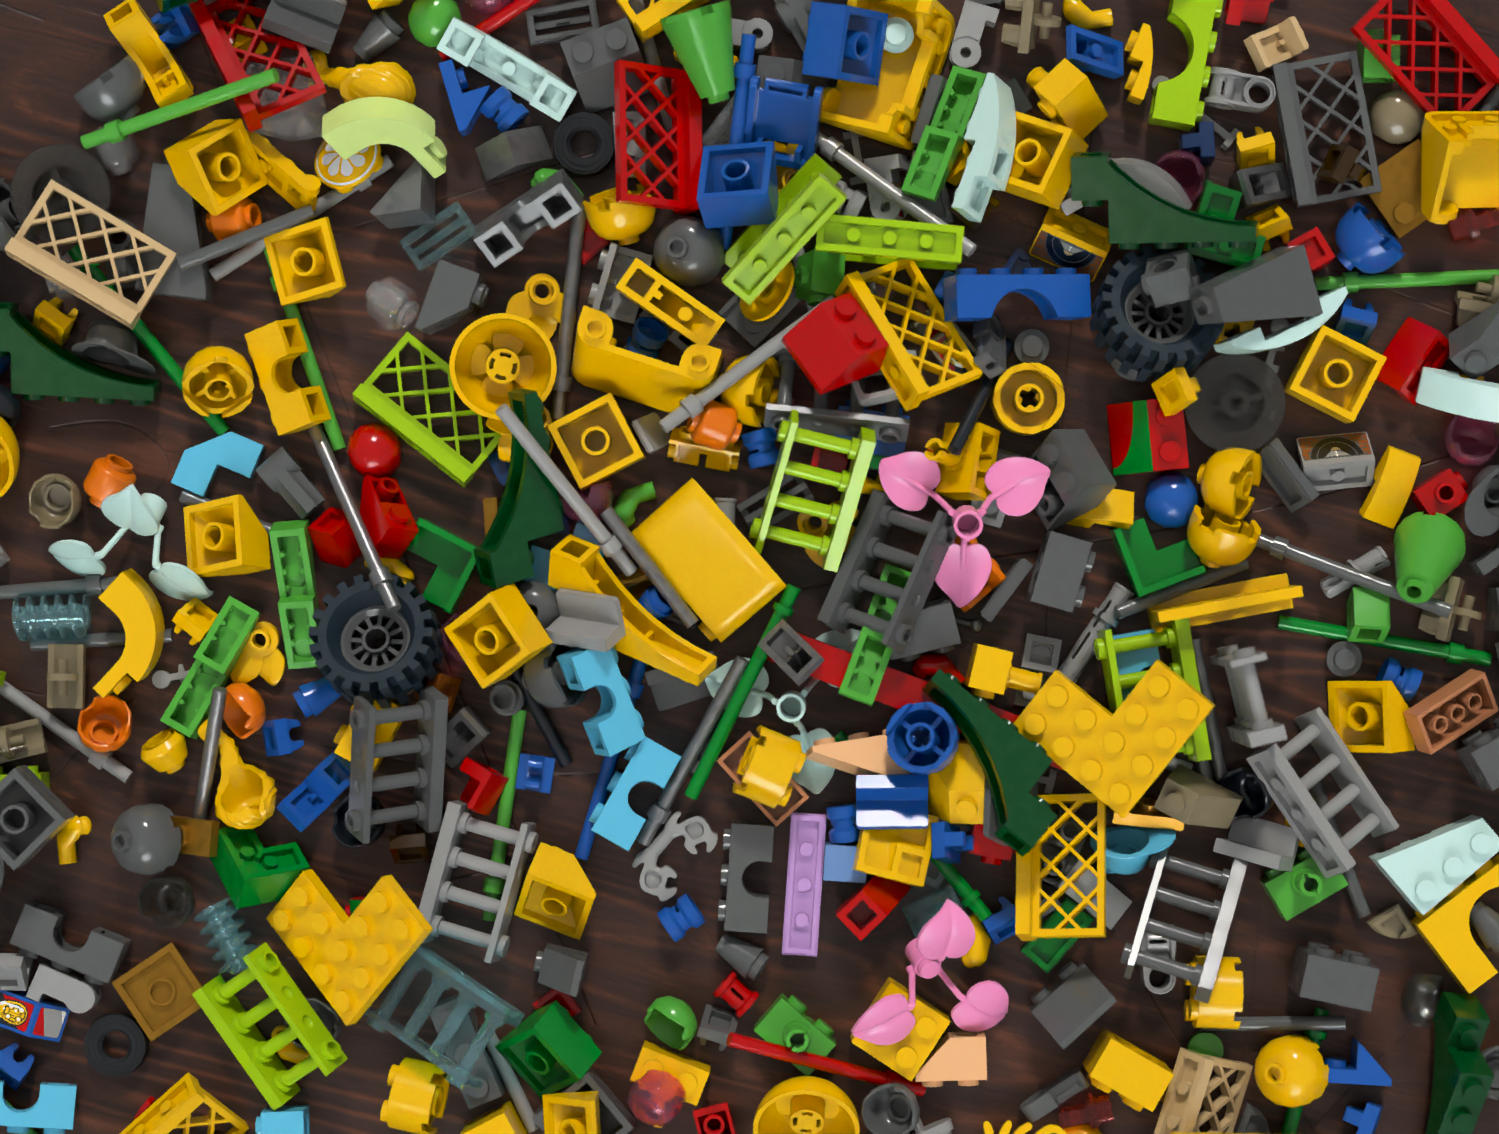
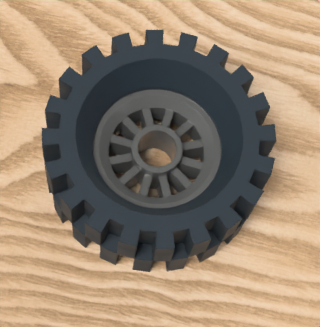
M1151 246L1142 247L1137 256L1134 251L1125 254L1121 262L1118 260L1112 266L1095 296L1096 298L1091 306V314L1094 316L1090 321L1091 332L1099 331L1094 339L1097 348L1106 346L1108 349L1104 355L1108 363L1111 364L1117 359L1122 363L1118 371L1127 375L1130 369L1138 371L1136 380L1144 382L1150 374H1154L1155 382L1172 369L1184 367L1186 371L1188 370L1191 373L1197 368L1201 360L1203 361L1222 332L1225 324H1198L1191 299L1156 308L1152 296L1146 295L1143 290L1141 275L1145 274L1148 258L1170 253V249H1158L1156 254H1153ZM1199 258L1196 259L1194 263L1200 276V284L1216 277L1212 271L1204 275L1201 270L1205 263ZM1149 314L1158 316L1161 322L1153 320Z
M363 574L353 577L355 585L349 588L344 581L338 584L336 588L340 593L335 598L327 593L322 599L327 608L325 611L316 608L312 616L318 624V627L310 626L309 637L314 642L309 647L312 656L316 660L315 664L338 694L341 693L351 703L354 701V696H362L372 705L374 700H376L382 709L392 708L390 699L397 698L402 705L410 701L406 693L412 689L419 695L420 688L424 687L421 681L425 677L433 681L437 672L432 663H442L443 653L438 646H444V636L439 630L441 625L422 593L419 594L416 587L410 582H407L405 585L398 576L392 575L394 580L392 586L401 604V609L394 613H388L379 591L374 590L371 581L367 582ZM386 639L382 647L372 649L373 644L377 640Z

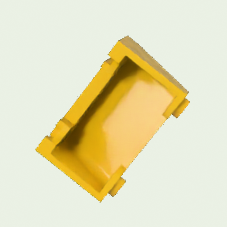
M848 0V6L889 14L888 19L893 17L905 19L913 28L914 38L911 46L902 53L893 54L883 49L878 86L838 80L836 88H824L820 122L895 147L911 150L915 145L910 140L930 75H941L955 31L954 17L937 0Z
M1432 111L1425 113L1421 128V212L1428 221L1435 224H1447L1448 221L1456 219L1458 208H1499V111Z
M583 306L577 326L571 368L574 378L580 384L602 392H611L615 396L671 413L681 406L679 402L689 394H697L717 379L724 358L721 349L705 344H694L684 351L679 366L672 365L616 347L617 339L612 337L614 326L610 317L600 310Z
M693 478L686 482L632 531V534L678 594L703 621L698 625V628L711 642L717 638L722 643L786 587L781 578Z

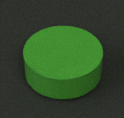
M1210 1031L1194 1033L1189 1038L1186 1046L1187 1049L1221 1058L1224 1053L1221 1040Z

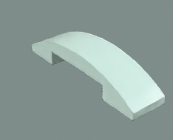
M453 17L436 48L466 67L470 66L500 85L505 86L510 91L529 101L531 106L558 122H561L578 92L571 85L533 60L456 17Z
M1346 286L1318 295L1323 311L1318 316H1306L1265 337L1260 327L1240 332L1213 345L1215 351L1234 355L1252 354L1298 341L1320 328L1338 310L1348 294Z
M1423 366L1415 402L1448 413L1499 423V383L1460 377L1459 372Z

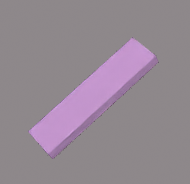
M791 813L782 940L783 955L817 957L826 814Z

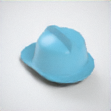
M1127 825L1106 828V873L1130 875L1142 871L1151 860L1152 854L1163 851L1173 844L1176 839V831ZM1090 837V846L1096 852L1097 842Z

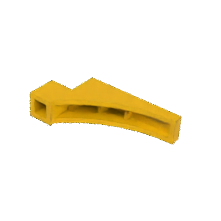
M569 534L550 550L548 586L558 590L564 588L619 598L626 635L613 646L616 651L695 686H698L716 668V656L696 647L674 633L650 614L630 594L601 556L600 546Z

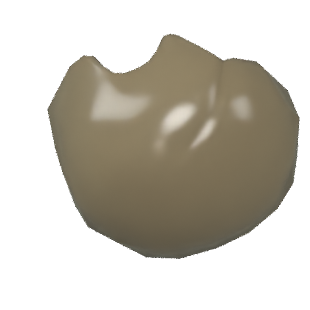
M1390 90L1380 93L1370 102L1368 108L1371 132L1390 144L1412 142L1421 133L1425 113L1404 90Z
M53 473L42 476L33 483L28 494L29 513L40 522V527L44 529H59L76 519L82 509V496L78 486L63 474Z

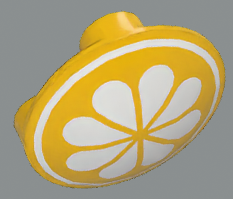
M324 140L317 150L314 165L316 174L322 183L336 189L339 193L345 194L351 192L355 186L368 179L373 172L380 170L384 159L381 155L380 144L368 146L344 160Z

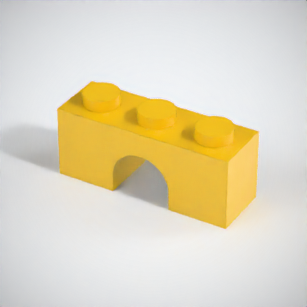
M298 318L277 320L244 334L248 345V353L255 365L259 377V385L265 395L271 413V420L276 427L278 436L300 432L332 419L321 386L301 388L293 379L292 365L294 360L298 356L309 352Z

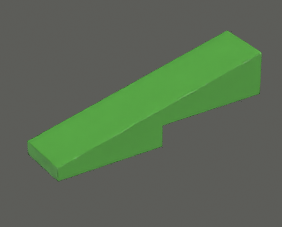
M953 65L931 125H926L901 188L902 193L936 203L965 142L964 136L967 124L972 117L979 91L984 84L987 74Z
M309 519L274 522L269 530L280 596L277 604L288 669L317 667L315 664L316 660L312 656L309 647L310 644H314L309 637L310 626L318 627L312 616L316 608L319 609L312 542L307 529L310 526Z
M886 563L879 580L904 588L911 572ZM874 593L867 613L890 621L898 601ZM865 626L861 628L838 694L869 706L873 705L893 651L881 643L883 634L872 631Z
M229 595L193 656L196 659L160 721L189 738L198 739V728L209 716L213 687L225 686L261 613Z

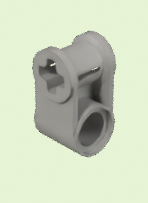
M1211 67L1210 75L1212 80L1209 95L1204 98L1206 106L1212 108L1260 114L1266 111L1274 101L1276 88L1274 83L1264 76L1241 73L1229 68ZM1224 82L1225 85L1223 95H1221L1222 84ZM1253 87L1262 88L1267 94V101L1263 103L1253 102L1250 99L1249 90Z
M1144 932L1139 950L1175 961L1176 941ZM1150 940H1164L1162 942H1149ZM1140 966V979L1148 990L1154 994L1161 995L1173 989L1176 976L1167 974L1166 980L1162 985L1152 986L1149 981V974L1153 969Z

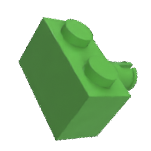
M1305 847L1296 852L1297 858L1294 860L1292 872L1268 868L1264 872L1266 877L1259 880L1280 917L1286 921L1349 885L1342 873L1326 879Z
M781 993L754 1024V1031L765 1041L790 1047L793 1052L806 1051L826 1057L836 1046V1040L832 1037L835 1031L822 1019L818 1018L816 1022L805 1013L808 1009L806 1005L794 995H791L788 999ZM792 1063L806 1076H810L815 1070Z

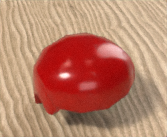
M372 422L361 425L354 430L348 442V457L353 468L363 478L366 475L390 477L401 464V444L398 436L389 426Z

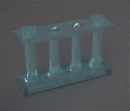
M422 943L407 960L405 967L379 1009L370 1006L364 1013L369 1017L366 1022L368 1025L382 1033H385L386 1030L445 1071L447 1073L445 1079L462 1090L466 1086L476 1089L481 1088L483 1082L471 1075L470 1072L498 1026L502 1027L504 1023L518 1027L525 1016L517 1008ZM425 968L433 974L430 978L433 982L404 1027L392 1019L391 1015L418 971L423 972ZM450 987H453L460 992L457 996L459 1001L430 1046L416 1035L444 990H449ZM478 1005L486 1010L484 1014L486 1019L457 1065L444 1056L443 1053L470 1009H475Z

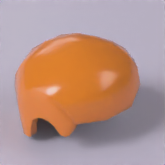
M232 683L226 687L227 695L223 719L230 730L243 740L263 726L266 719V708L264 700L254 688L246 683Z
M100 695L94 697L92 703L86 709L81 710L79 714L78 736L84 746L96 752L102 753L117 750L126 743L131 735L132 712L125 701L114 695H108L104 698Z

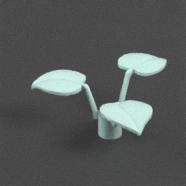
M133 484L116 494L106 497L101 504L103 514L112 523L121 527L102 550L94 552L88 544L70 539L55 542L48 549L64 567L82 577L95 574L103 576L106 571V565L100 559L106 556L130 528L131 531L141 536L154 535L152 566L156 570L150 572L149 579L161 592L170 597L190 601L193 597L199 600L211 597L214 592L210 591L203 580L188 567L174 562L161 564L159 555L161 534L164 526L159 523L167 509V503L161 497L152 493L140 495Z
M846 629L843 634L832 630L820 635L816 640L853 653L860 631ZM735 659L712 671L705 678L707 688L713 698ZM762 667L738 717L749 718L759 714L763 707V698L771 701L773 705H777V714L782 720L793 722L798 728L801 735L794 734L788 737L801 742L802 752L805 753L811 746H814V741L832 737L823 728H816L807 733L806 728L800 721L807 708L805 697L819 679L812 678L801 692L787 691L780 698H777L771 693L765 692L769 684V675L766 669ZM829 684L832 687L840 688L835 685ZM731 695L730 699L728 700V702H727V704H726L724 710H726V708H727V706H728V704H729V702H730V700H731V698H732V695ZM805 759L799 773L793 772L792 777L798 784L804 786L813 794H819L831 780L835 768Z

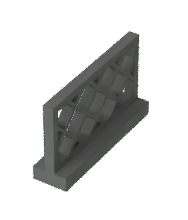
M1357 50L1298 62L1273 64L1269 69V76L1276 88L1274 103L1294 210L1382 192ZM1350 62L1352 76L1345 86L1327 75L1334 63ZM1328 65L1324 72L1318 69L1317 66ZM1308 68L1320 76V78L1308 93L1296 84L1294 71ZM1323 79L1341 91L1330 107L1313 96V93ZM1352 82L1354 84L1355 93L1348 89ZM1298 93L1305 97L1301 105ZM1344 93L1357 102L1358 111L1351 121L1333 110ZM1308 100L1326 111L1316 128L1304 121L1301 111ZM1329 115L1347 125L1337 142L1319 131ZM1358 117H1360L1361 128L1354 124ZM1305 128L1311 132L1308 139H1306ZM1349 130H1354L1363 136L1365 144L1358 154L1355 163L1370 172L1372 186L1358 188L1345 180L1343 184L1338 183L1331 194L1317 196L1314 181L1317 178L1316 175L1322 163L1309 155L1308 145L1315 135L1331 146L1332 144H1340ZM1365 152L1368 163L1361 159ZM1311 163L1318 167L1314 175L1312 172ZM1342 185L1350 189L1338 192Z

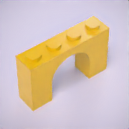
M1499 854L1493 859H1489L1425 915L1415 911L1417 916L1410 920L1459 987L1468 994L1498 973L1474 941L1470 932L1469 917L1476 900L1486 891L1499 887Z

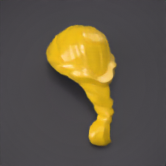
M314 49L308 53L323 83L327 84L328 87L340 90L345 103L365 97H389L406 101L410 104L414 103L416 88L413 79L408 71L396 62L380 61L373 64H358L353 68H329L324 52Z
M208 719L200 724L198 728V735L204 742ZM221 729L219 740L221 777L214 802L215 815L226 825L238 830L254 829L261 826L275 811L277 793L275 780L269 777L265 771L258 769L254 765L244 763L239 755V749L235 745L234 739L228 737Z

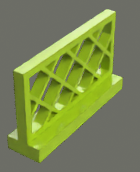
M408 331L367 380L361 383L352 393L353 400L381 423L389 426L396 435L463 488L467 486L472 480L473 475L496 449L502 436L497 432L483 434L482 416L472 410H455L454 393L456 391L451 381L449 364ZM408 343L420 352L421 365L400 367L399 354ZM425 357L434 364L425 365ZM396 360V368H388ZM441 369L448 374L449 387L428 389L427 370ZM422 371L424 390L403 392L401 373ZM397 373L399 392L382 393L374 386L381 375ZM450 393L452 412L430 414L429 395ZM425 395L427 414L411 416L405 411L403 397ZM400 398V406L391 399ZM477 415L479 434L458 436L456 417ZM452 418L454 437L439 438L432 432L431 420ZM427 420L428 428L419 421ZM493 438L485 448L484 439ZM480 440L481 454L472 464L460 455V441ZM455 442L456 451L446 443Z

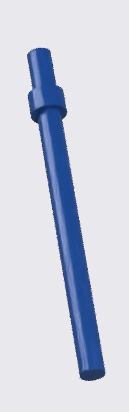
M742 33L739 62H735L734 77L737 80L729 144L744 142L751 77L756 73V64H753L756 35ZM733 227L719 228L725 241L723 242L724 250L731 246Z
M637 659L633 660L629 677L626 679L631 688L630 699L633 706H635L636 699L641 698L644 684L641 683L647 666L646 663ZM620 752L611 757L604 756L574 854L576 858L588 860L596 834L591 831L594 823L588 820L598 802L605 804L608 795L606 788L613 778Z

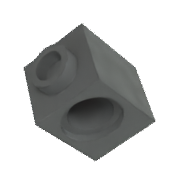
M1187 248L1148 258L1145 274L1141 275V282L1145 294L1152 296L1157 308L1191 299L1188 290L1200 284V276L1191 252Z

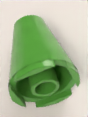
M730 0L661 18V26L700 99L708 98L709 104L730 99L728 92L735 90Z
M1424 511L1415 512L1405 517L1396 528L1393 538L1396 586L1399 595L1408 602L1423 603L1428 601L1464 558L1466 550L1464 532L1454 520L1444 514L1436 512L1434 516L1423 515Z

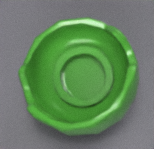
M415 0L408 13V24L411 33L417 41L427 47H437L453 17L462 20L458 4L454 0Z
M665 996L657 998L647 1009L648 1014L644 1018V1022L651 1032L671 1048L684 1050L697 1032V1019L692 1008L681 999Z

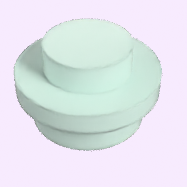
M889 18L887 21L884 50L893 54L902 53L913 42V28L903 18Z

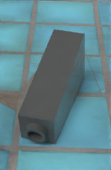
M164 158L163 164L153 162L143 234L177 253V257L153 295L212 303L213 293L208 261L184 271L181 270L177 261L178 257L206 246L200 204L177 183L166 158ZM155 250L139 254L144 272L159 269L166 258ZM154 276L145 278L147 286L150 284ZM142 279L136 280L134 290L144 293Z
M1304 245L1278 247L1188 290L1198 324L1318 316L1323 313Z

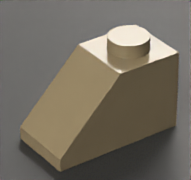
M1179 764L1167 777L1154 808L1187 825L1228 829L1244 797Z

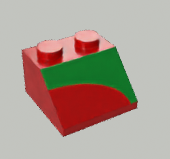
M1158 399L1106 405L1113 476L1189 468L1184 409L1176 415L1165 417Z

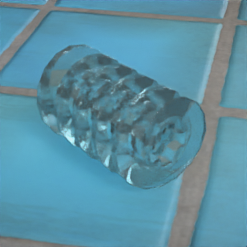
M74 594L69 595L67 605L63 604L60 595H55L53 605H49L46 596H41L39 606H35L32 596H27L24 607H21L18 597H15L13 600L12 622L15 633L20 641H28L31 636L34 640H42L45 635L49 640H55L59 634L63 639H70L73 633L78 639L85 638L91 626L92 609L89 594L83 595L81 604L77 603Z
M229 896L201 910L193 920L194 922L206 921L207 923L200 931V935L212 934L213 937L206 944V947L219 948L212 957L213 961H225L218 970L219 974L231 973L233 975L248 968L242 958L255 950L257 945L244 943L251 936V932L238 931L245 923V919L232 918L239 909H236L234 905L226 906V903L231 899Z

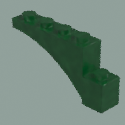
M1075 152L1071 156L1072 201H1081V206L1095 207L1102 206L1103 200H1108L1109 244H1118L1119 249L1140 248V243H1155V248L1171 249L1176 248L1177 243L1191 242L1192 248L1213 247V242H1228V247L1243 248L1249 247L1250 241H1257L1259 221L1231 220L1208 216L1174 204L1134 180L1112 160V152Z
M0 302V356H7L9 352L11 353V394H23V399L42 400L45 396H58V400L62 402H76L80 400V397L94 398V402L99 404L114 403L115 399L129 400L130 405L136 406L149 405L151 401H154L161 394L160 379L135 377L88 362L47 337L19 310V303Z
M523 388L509 391L508 397L511 410L550 457L551 441L544 428L542 418L544 406L537 391ZM513 434L510 466L497 514L481 546L473 549L480 583L494 588L533 577L532 565L534 564V554L528 545V541L565 530L563 523L565 511L562 502L558 498L557 489Z
M939 669L922 690L948 712L972 747L983 769L992 794L998 829L994 834L1023 857L1033 849L1058 816L1051 811V806L1047 801L1029 793L1053 759L1047 755L1046 750L1040 744L1029 741L1021 735L1014 723L1008 719L1000 718L991 711L989 704L979 696H973L966 691L954 675L944 673Z
M1442 992L1432 1019L1435 1032L1434 1076L1426 1134H1472L1494 1079L1493 1072L1479 1050L1491 1020L1474 994Z

